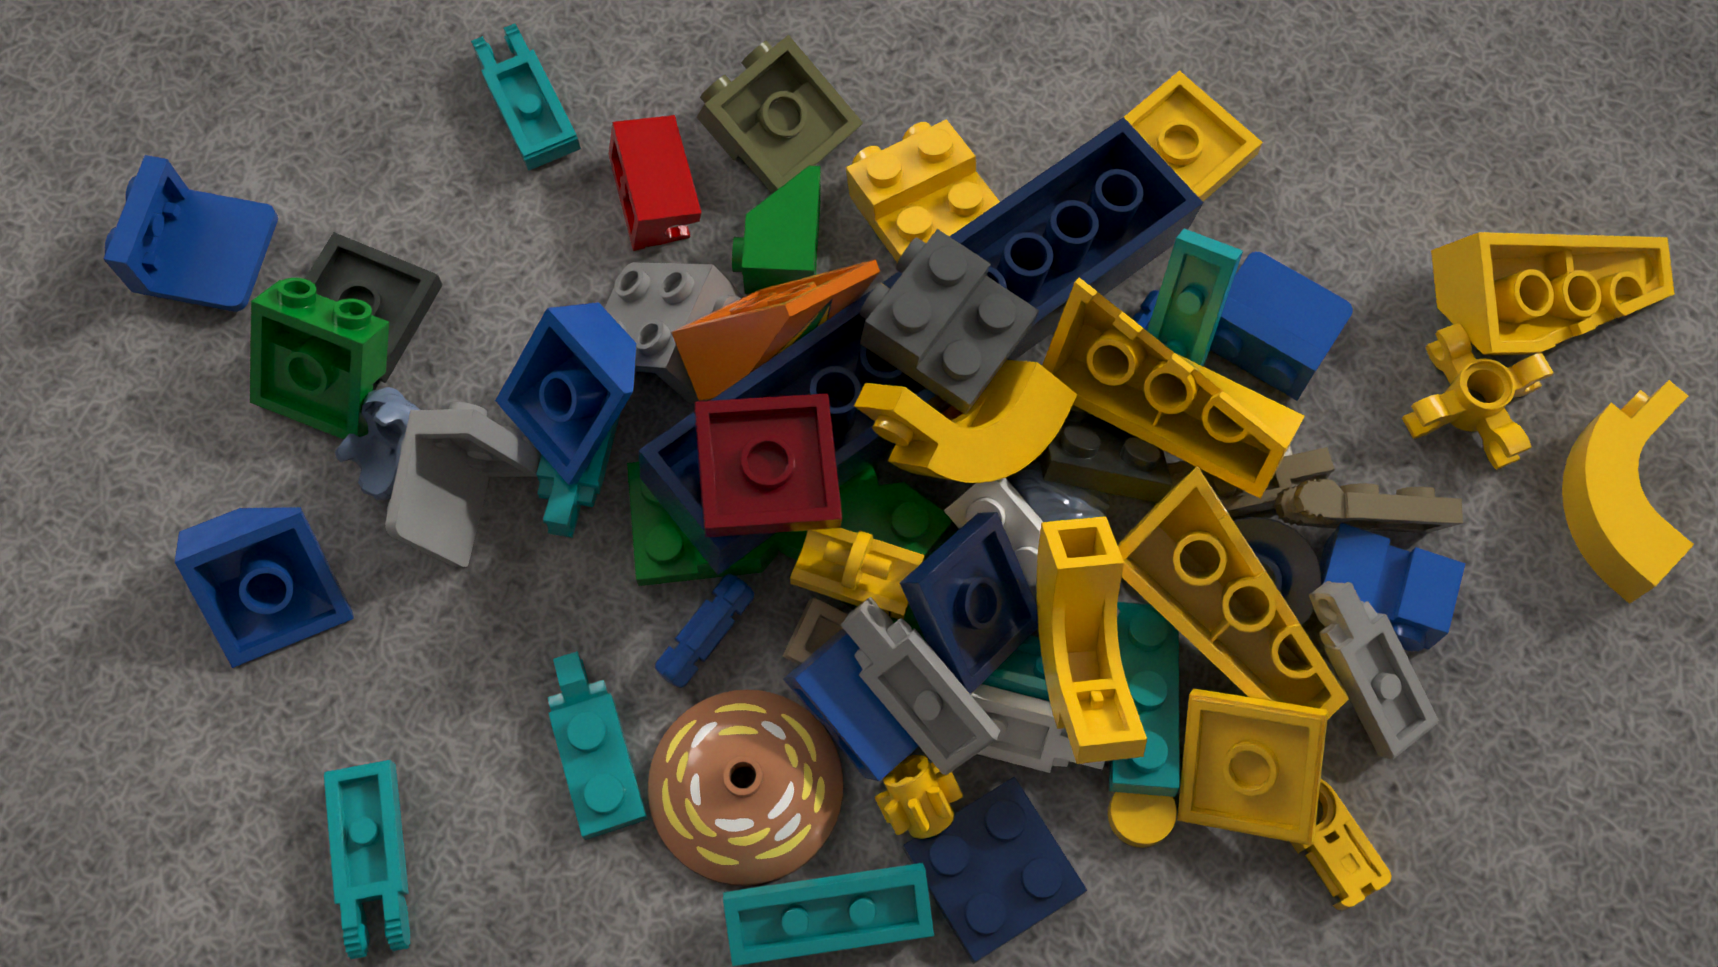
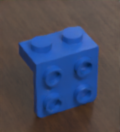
M145 155L137 176L132 177L127 185L126 203L117 226L112 228L107 235L103 259L133 293L238 312L243 310L249 302L278 222V215L269 204L190 190L168 159Z
M1252 252L1234 277L1210 350L1298 401L1352 315L1353 308L1347 300L1262 252Z

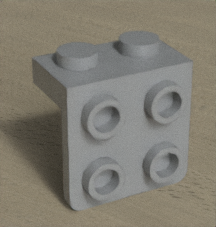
M633 262L628 264L616 279L605 310L636 342L635 372L657 374L684 400L695 405V402L699 401L671 332L744 296L713 264Z
M465 402L450 403L449 409L410 410L385 522L386 531L389 536L453 567H468L489 478L536 476L542 455L536 447L522 439L523 433L521 431L497 424L487 417V410Z

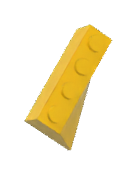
M1080 277L1074 282L1042 364L1045 369L1078 394L1073 403L1074 406L1194 466L1198 465L1200 469L1260 499L1281 464L1305 417L1286 406L1174 353Z
M1197 465L1117 544L1124 561L1122 578L1248 697L1327 709L1328 720L1349 700L1342 683L1335 678Z

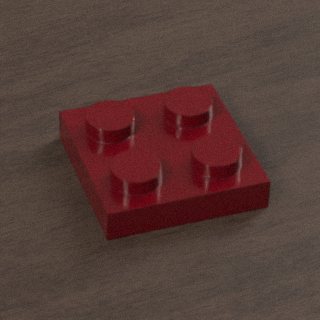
M828 394L695 402L694 415L705 538L840 528L842 511Z

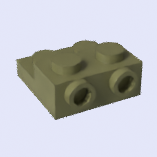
M789 35L774 47L767 40L757 46L741 62L746 70L732 82L726 75H723L710 85L700 96L705 104L696 117L733 160H736L739 156L772 194L807 166L817 165L863 124L861 119Z

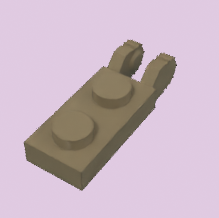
M1316 479L1301 482L1298 486L1282 489L1281 492L1277 493L1278 496L1275 505H1273L1279 516L1278 520L1282 519L1284 524H1296L1297 526L1337 528L1340 523H1344L1362 530L1430 533L1463 524L1462 498L1435 497V488L1406 487L1396 490V495L1379 494V485L1358 483L1339 487L1333 480L1320 479L1316 481Z

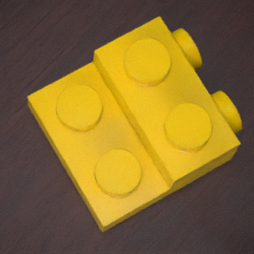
M947 119L933 126L927 122L916 123L905 132L902 141L883 150L878 146L866 147L857 153L851 165L845 167L851 199L897 263L905 249L916 237L927 243L937 229L951 236L1000 202L976 172V156Z

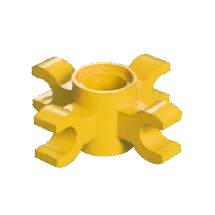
M1460 323L1438 330L1435 333L1438 340L1427 344L1425 348L1432 363L1444 372L1451 385L1443 394L1431 395L1413 403L1411 407L1414 412L1402 417L1412 438L1416 439L1425 436L1443 425L1451 423L1456 428L1464 431H1478L1483 440L1485 454L1496 470L1517 462L1520 459L1518 454L1529 450L1532 446L1525 431L1520 425L1512 421L1505 407L1513 397H1521L1540 389L1542 386L1540 380L1552 376L1554 372L1542 353L1529 356L1508 368L1492 359H1476L1472 353L1468 334ZM1468 389L1480 393L1486 400V403L1476 400L1469 393Z

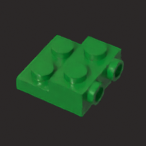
M287 278L279 280L251 301L250 403L341 439H345L349 434H354L358 437L367 435L369 433L368 424L362 415V406L366 395L373 391V383L386 373L389 321L373 316L371 306L362 300L342 299L334 301L316 294L315 284L307 279Z

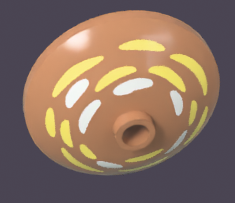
M734 690L720 693L689 708L669 727L662 737L653 756L648 778V801L651 816L666 847L683 865L693 872L718 883L736 886L770 883L794 873L807 864L830 837L836 825L843 799V774L836 747L823 725L809 711L784 696L760 690ZM748 767L756 773L754 783L743 789L735 787L731 783L732 774L738 768Z

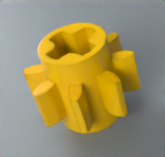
M911 755L907 756L883 778L887 791L876 795L875 800L886 822L891 823L896 835H901L908 830L912 837L925 839L941 833L952 823L955 814L950 803L961 799L963 794L952 772L947 775L942 774L933 762L930 764L926 756Z

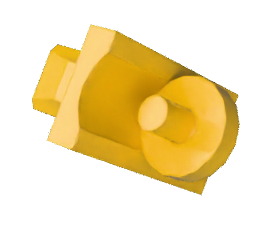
M843 528L808 530L802 551L792 571L790 582L793 585L859 606L871 597L878 607L884 610L890 617L902 618L904 620L909 603L900 582L924 561L925 555L874 539L873 534L863 531L855 533Z

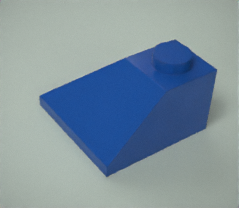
M599 302L547 308L495 400L568 485L578 483L633 393L636 342Z
M301 507L238 508L179 532L174 562L232 668L354 619L352 609Z

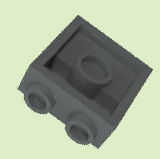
M937 229L927 243L916 237L908 245L896 266V270L902 273V275L891 289L879 283L870 293L860 311V316L866 319L860 344L966 415L1033 325L1039 310L987 276L991 265L989 262Z

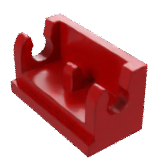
M675 115L612 122L608 155L633 251L690 238L689 228L686 225L700 222L702 212Z

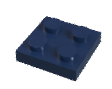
M998 512L977 513L900 582L927 644L970 695L1038 628L1037 604Z
M1015 776L954 813L952 823L941 833L925 839L914 838L903 845V850L912 864H924L928 891L973 964L1087 891V888Z

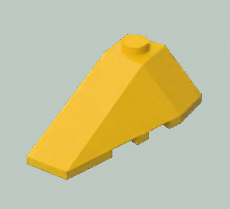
M1478 232L1431 250L1437 308L1452 324L1460 323L1468 334L1470 342L1483 355H1533L1555 347L1560 342L1596 329L1597 326L1631 314L1675 294L1668 237Z

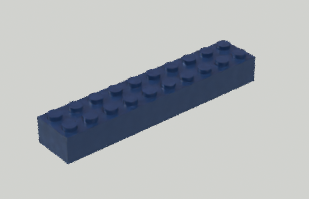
M1123 117L949 237L991 264L987 273L989 278L1039 310L1035 322L1007 359L1016 360L1056 331L1074 282L1079 277L1104 296L1172 247L1184 228L1189 229L1204 202ZM898 271L882 282V284L891 289L902 273ZM874 289L710 400L828 394L839 487L896 445L875 433L872 429L875 421L854 407L865 383L906 387L940 413L952 406L860 344L866 319L860 316V311ZM694 412L639 449L640 479L717 575L775 534L762 533L705 538Z

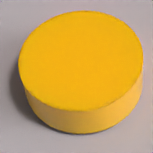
M1115 792L1108 805V821L1112 831L1121 841L1134 847H1150L1162 841L1173 829L1177 816L1175 801L1173 797Z

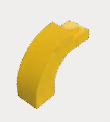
M1006 360L966 415L963 413L951 421L909 389L902 386L865 383L854 407L875 421L872 427L875 433L896 444L888 462L898 468L928 477L965 483H984L1006 478L1034 461L1048 447L1061 429L1078 394L1038 362Z
M1670 380L1661 386L1651 397L1642 390L1638 391L1621 409L1611 402L1578 436L1571 448L1563 473L1562 497L1565 517L1579 551L1595 573L1629 604L1656 587L1694 545L1656 512L1647 500L1639 479L1638 466L1643 446L1649 437L1688 397L1685 392Z
M1106 516L1041 522L1036 577L1037 616L1045 681L1057 729H1066L1076 764L1144 757L1147 737L1130 693L1120 656L1117 631V603L1124 561Z

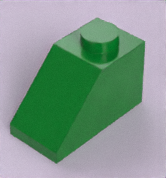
M807 166L746 214L744 237H734L732 247V271L742 272L745 294H751L759 289L816 275L821 207V166Z

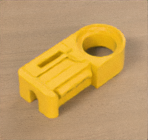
M1321 779L1319 800L1323 807V816L1319 824L1315 826L1312 845L1290 843L1297 853L1305 849L1308 851V854L1305 856L1331 895L1333 897L1338 895L1341 900L1333 906L1337 910H1346L1389 884L1392 876L1390 870L1334 789Z

